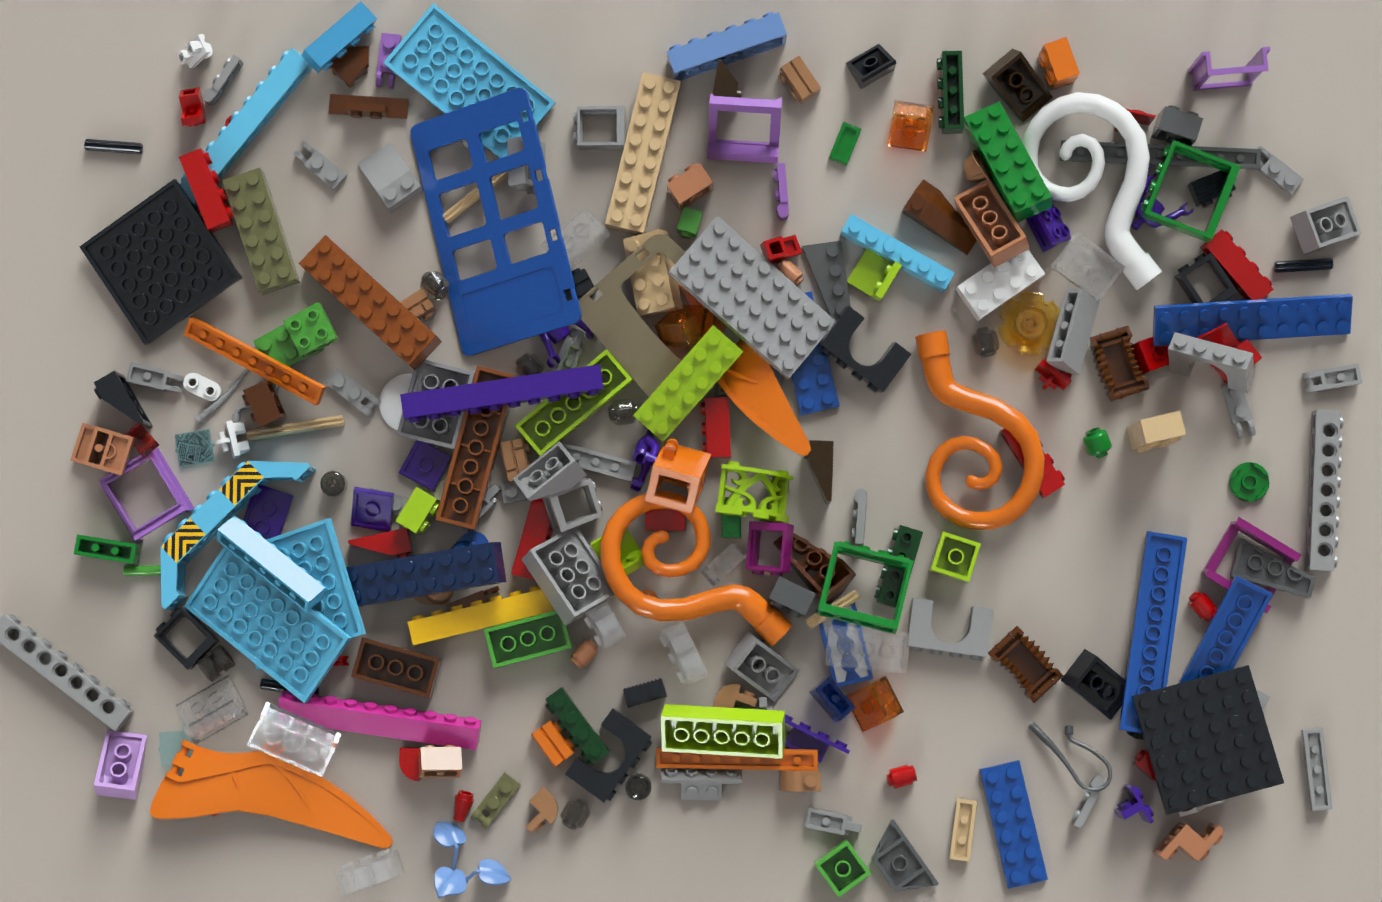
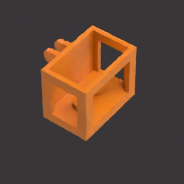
M669 438L667 442L665 441L653 464L645 501L692 514L704 487L711 454L678 445L676 439ZM667 482L687 488L686 490L689 492L686 503L657 495L662 483Z

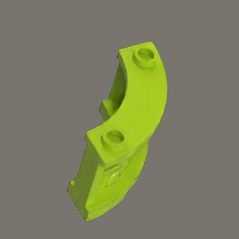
M728 461V465L721 464L718 503L716 504L715 512L740 517H747L748 514H752V517H755V519L789 524L786 508L790 480L793 481L794 476L788 475V471L777 470L775 472L740 466L739 462ZM728 472H734L739 475L738 480L730 479L734 485L738 486L737 488L727 486ZM747 473H751V474H755V475H753V476H751V477L748 478ZM761 481L767 488L770 497L764 498L760 502L758 509H756L755 499L745 491L754 483ZM727 490L729 492H732V494L729 496L726 504L724 505L725 493ZM747 499L748 504L744 506L742 502Z

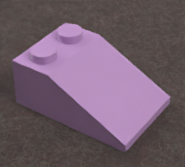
M107 730L94 782L96 795L137 800L143 771L147 735Z

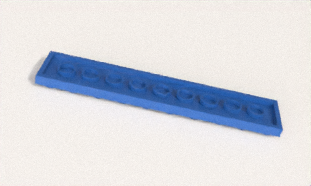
M1351 294L1154 306L1153 345H1170L1175 332L1197 338L1225 323L1228 324L1238 341L1350 334L1353 296Z
M1152 531L1146 532L1118 730L1142 734L1131 696L1167 687L1187 537Z

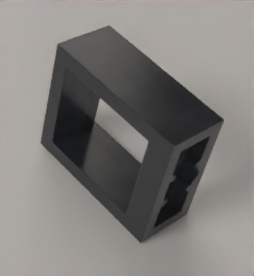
M1204 253L1194 259L1196 263L1191 266L1188 264L1178 269L1179 274L1175 276V279L1192 304L1204 303L1186 275L1208 261L1226 288V291L1209 302H1224L1238 293L1212 253L1207 256Z
M178 607L170 614L171 618L167 623L162 622L156 628L157 633L154 637L187 670H192L220 640L188 609ZM184 616L207 637L188 658L165 637Z

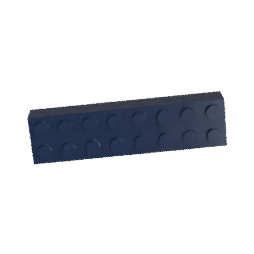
M489 542L346 567L358 607L507 582L501 542Z

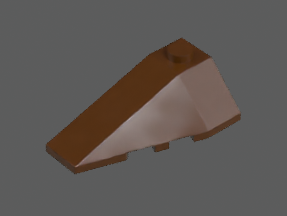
M923 179L903 207L902 213L965 255H968L977 240L942 192Z
M793 533L791 566L820 600L831 554ZM783 535L773 542L780 553ZM839 557L836 559L826 604H831L841 596L856 576V573Z

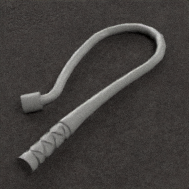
M248 369L243 371L235 383L221 397L195 417L199 423H202L203 420L225 402L249 371ZM275 385L274 389L277 391L279 386ZM242 405L238 407L235 413L232 414V422H240L239 412L250 408V406Z

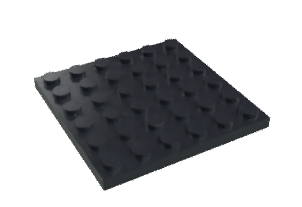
M173 179L79 246L144 345L154 341L242 279L213 233L207 230L203 218L177 179Z
M1249 665L1131 696L1166 815L1284 784Z

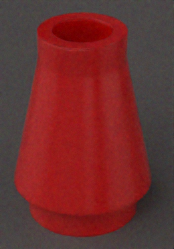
M459 790L458 794L455 795L454 820L465 822L466 816L475 801L473 793Z

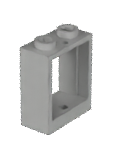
M624 106L577 107V113H573V123L577 125V132L573 133L574 144H577L578 150L624 149ZM583 116H617V142H583Z
M522 136L507 139L508 155L524 149ZM540 141L546 164L545 143ZM528 165L508 171L509 186L515 187L517 191H527V194H535ZM541 170L536 171L538 181L543 180Z
M583 478L570 489L542 497L553 532H564L603 516L602 504L597 499L596 485L591 478ZM583 487L591 514L566 523L558 496Z

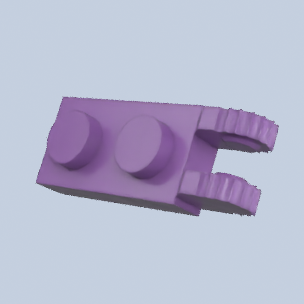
M381 33L376 87H382L383 73L389 74L388 88H394L396 74L386 67L383 62L401 42V35Z
M777 163V169H773L774 181H778V189H775V199L780 202L776 213L777 218L786 220L789 215L786 169L784 163Z

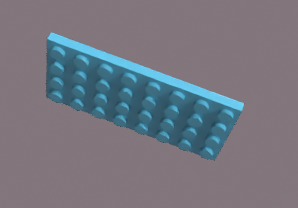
M434 3L383 62L386 67L444 114L516 88H523L529 94L531 110L537 127L555 105L551 98ZM522 111L524 122L528 121L527 111ZM518 121L481 134L483 146L499 159L508 156L507 139L521 137Z
M225 547L220 551L184 605L186 609L303 703H307L352 638L314 607L306 613Z

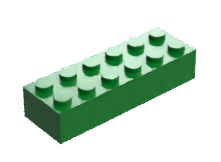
M1000 101L965 116L964 129L1016 222L1018 223L1052 208V196Z

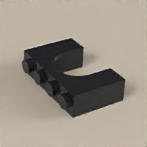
M846 306L817 345L821 347L820 351L824 355L834 357L836 359L835 363L841 368L845 369L847 367L851 370V375L858 381L864 380L868 384L867 388L872 392H884L912 354L897 342L891 343L883 356L875 364L865 366L856 362L851 356L849 342L855 330L864 320V317L850 306Z
M612 708L601 725L617 736L623 743L625 758L622 765L615 771L603 773L593 769L577 757L565 773L566 776L603 803L606 800H612L617 793L614 788L618 783L621 785L629 776L626 773L630 766L635 768L641 758L638 757L642 750L646 752L653 743L650 741L651 735L614 708Z

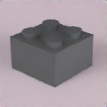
M1165 106L1157 116L1151 137L1168 143L1175 140L1192 146L1197 140L1203 118L1198 117L1199 114L1188 111L1186 113L1179 111L1180 108L1176 106Z
M779 576L768 600L771 601L770 605L778 609L785 607L789 609V614L800 618L801 615L806 616L816 593Z

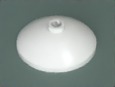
M402 374L394 377L384 386L379 400L381 403L379 408L381 415L386 423L395 430H398L402 415L400 394L408 393L412 374Z

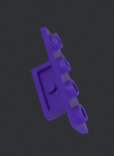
M785 714V723L793 727L785 742V746L791 749L818 750V762L820 763L829 745L849 754L850 750L846 749L847 744L836 740L834 743L828 740L829 735L818 731L816 734L810 731L811 726L802 722L797 725L792 722V717Z

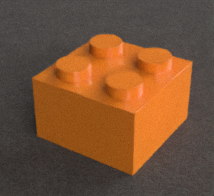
M1067 37L1043 45L1037 59L1039 66L1044 68L1046 73L1044 79L1047 86H1050L1051 90L1073 84L1080 72Z

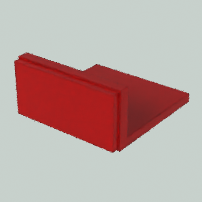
M1126 109L1139 124L1149 126L1156 117V115L1148 114L1141 110Z
M1227 323L1197 337L1228 347L1239 345L1238 340Z
M1150 337L1131 346V348H1134L1132 353L1135 354L1134 358L1138 361L1137 365L1140 366L1139 370L1143 371V375L1169 365V345L1154 346L1153 337Z

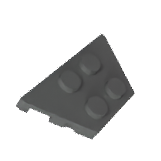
M892 819L871 857L895 892L937 886L939 884L895 820Z

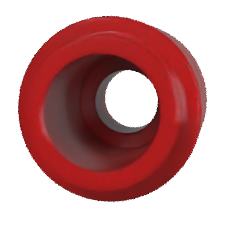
M1196 591L1188 598L1190 600L1188 605L1200 619L1203 618L1205 621H1208L1214 616L1216 605L1204 591L1200 593Z
M904 765L890 769L889 774L886 775L888 785L893 786L894 789L911 785L914 781H917L913 765Z

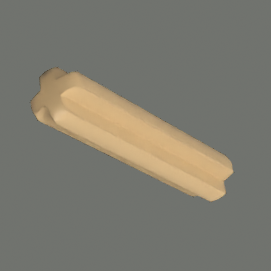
M853 590L830 605L846 608L859 600L860 596ZM816 613L806 619V624L812 629L827 620L828 617L819 616Z

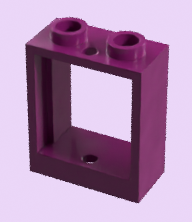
M749 521L745 569L752 570V574L764 575V571L771 572L772 576H783V573H790L794 525ZM761 531L783 533L780 567L758 565Z

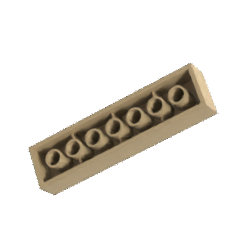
M642 72L605 222L606 228L634 235L646 232L681 90V81Z

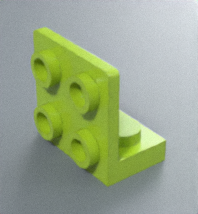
M866 249L849 276L847 283L881 302L902 265L896 261L892 264Z
M628 528L625 530L621 542V562L626 575L645 565L641 550ZM602 536L590 544L600 561V541Z

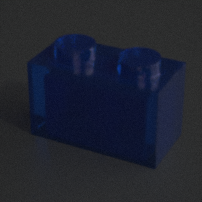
M830 677L824 678L809 691L834 722L841 721L855 708L854 704Z

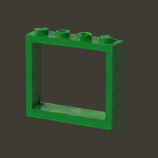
M1173 140L1170 145L1166 144L1162 156H1165L1163 163L1159 162L1155 174L1158 176L1156 181H1152L1149 186L1148 192L1151 194L1149 199H1145L1142 204V217L1209 243L1214 236L1241 166ZM1174 152L1227 173L1204 232L1151 211Z
M835 541L817 615L896 634L913 560H909L910 558H906L904 555H898V557L890 555L889 552L884 550L873 551L864 545L856 547L850 545L847 541L845 543ZM838 554L904 570L893 620L826 604Z

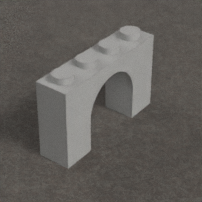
M1177 332L1174 333L1168 347L1170 372L1190 377L1195 362L1208 363L1226 374L1228 388L1248 393L1254 377L1253 353Z
M912 598L906 646L910 647V651L922 652V648L930 649L931 654L942 655V651L950 652L951 657L962 658V654L970 655V659L982 661V657H987L993 609L971 607L969 627L966 635L960 641L948 644L940 641L932 632L931 616L933 601Z

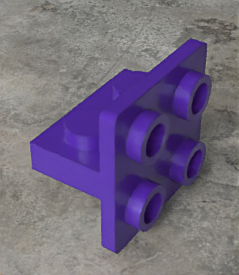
M1052 204V208L1026 219L1043 252L1071 239L1070 230L1063 223L1061 213L1054 204Z
M1124 785L1123 787L1131 800L1128 801L1126 799L1117 804L1118 808L1114 810L1116 815L1125 820L1138 812L1144 822L1153 823L1152 816H1154V813L1149 805L1143 803L1142 798L1144 796L1140 789L1132 785Z

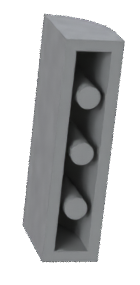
M1066 289L1046 360L1047 363L1060 371L1078 375L1081 372L1099 302L1083 289Z

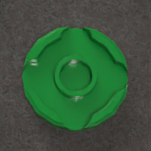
M1246 462L1239 464L1232 470L1229 476L1230 490L1241 501L1252 502L1259 500L1266 495L1269 489L1268 473L1257 463Z

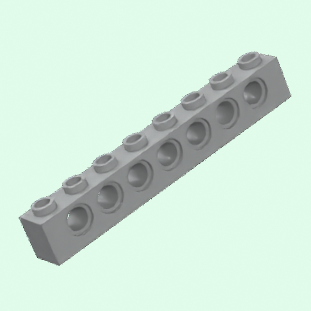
M1315 410L1311 416L1305 570L1331 572L1337 567L1338 560L1337 556H1335V548L1338 546L1336 528L1339 526V516H1336L1340 505L1337 489L1340 488L1341 484L1338 468L1341 467L1342 463L1341 456H1339V448L1342 447L1340 428L1343 427V417H1340L1341 411ZM1325 426L1331 430L1330 437L1326 436L1323 432ZM1324 446L1330 449L1329 457L1323 454ZM1323 466L1328 467L1330 471L1328 476L1323 475ZM1322 486L1328 488L1329 494L1327 496L1322 495ZM1321 506H1325L1328 509L1326 516L1320 513ZM1321 526L1326 527V536L1320 534L1319 528ZM1321 545L1326 548L1325 556H1321L1318 552Z
M3 614L0 618V643L111 729L120 731L134 712L130 708L132 705L124 699L119 700L115 697L116 693L106 686L104 688L98 684L100 680L95 676L85 674L83 672L84 668L76 662L72 664L68 661V656L60 650L57 652L51 648L53 646L51 642L45 638L42 640L36 636L37 632L29 626L25 628L20 624L21 620L17 616ZM15 629L19 631V638L17 640L12 638V633ZM31 641L35 644L33 652L28 650V644ZM47 653L51 656L49 664H45L43 661V657ZM61 666H65L67 669L66 675L63 677L59 674ZM78 677L82 680V686L79 689L75 686V680ZM93 690L98 692V698L95 701L90 697ZM108 702H112L114 705V710L111 713L106 710Z

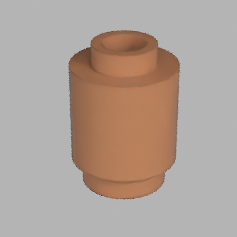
M783 259L776 268L797 287L804 280L802 278L803 273L790 261L787 262Z
M583 639L571 653L570 660L581 669L584 666L587 667L599 653L596 650L598 646L590 639L588 641Z

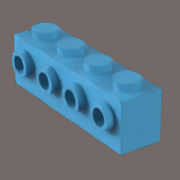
M360 1L310 44L301 56L317 73L322 69L326 71L333 65L332 61L336 57L340 59L347 53L346 48L350 45L354 47L360 42L361 35L364 33L368 35L375 28L374 24L377 18Z

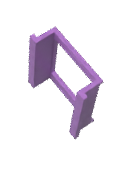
M1262 47L1244 67L1212 69L1210 51L1201 52L1187 70L1188 74L1192 73L1193 91L1252 86L1253 81L1263 71H1269L1267 54L1270 52V47ZM1247 73V81L1204 84L1212 75Z
M710 94L707 159L778 163L782 97L777 100L723 97ZM718 111L771 114L769 143L716 139Z
M159 448L155 450L148 449L127 463L124 474L151 459L178 504L139 528H136L110 485L111 482L121 476L109 473L99 479L101 487L136 544L142 542L144 536L183 512L189 513L194 509L193 504Z

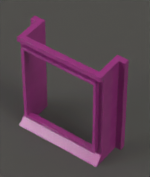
M1238 517L1237 521H1231L1201 573L1228 590L1231 582L1215 571L1238 532L1284 558L1283 562L1290 566L1292 562H1298L1301 554ZM1267 587V589H1266L1267 591L1271 592L1273 595H1274V593H1275V591H1276V589H1272V588H1268V587ZM1267 605V607H1266V609L1264 610V612H1265V613H1268V611L1270 610L1271 606H1270V605Z

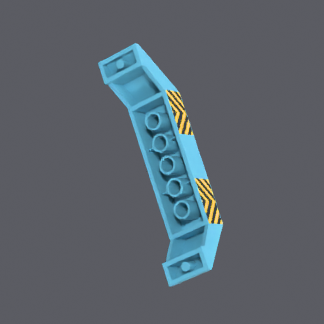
M265 461L240 463L232 477H226L221 482L222 486L217 491L213 490L206 497L207 501L203 505L199 504L193 509V515L188 520L185 518L178 524L177 527L179 529L173 534L169 533L163 539L164 543L160 546L161 606L167 610H174L188 597L185 594L186 564L217 535V530L224 523L243 510L249 504L250 498L262 490L259 489V484L267 486L271 481L293 480L303 484L316 469L308 463Z

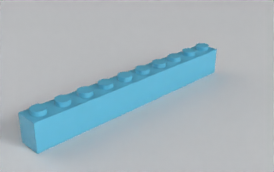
M293 48L283 53L280 58L281 61L277 66H273L270 69L266 80L261 81L257 85L256 92L252 97L246 98L243 108L233 114L227 127L224 126L219 131V137L215 142L212 141L207 146L206 153L210 154L213 162L210 166L212 171L216 170L220 180L312 69L301 54ZM184 174L180 185L197 209L198 204L186 174Z

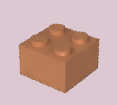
M701 163L689 165L685 168V173L680 176L678 174L672 176L667 184V193L679 211H682L684 206L688 207L713 190V181Z

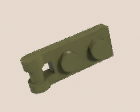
M504 772L470 818L480 822L481 826L486 830L521 784ZM484 809L490 812L488 817L481 814Z

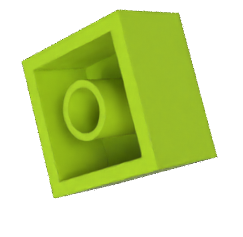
M416 487L397 517L396 522L420 536L422 533L426 534L431 526L429 521L432 516H437L440 501Z
M942 531L939 535L929 571L968 583L981 543Z

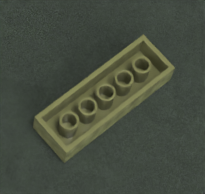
M261 168L222 180L258 291L265 295L300 283L265 174Z

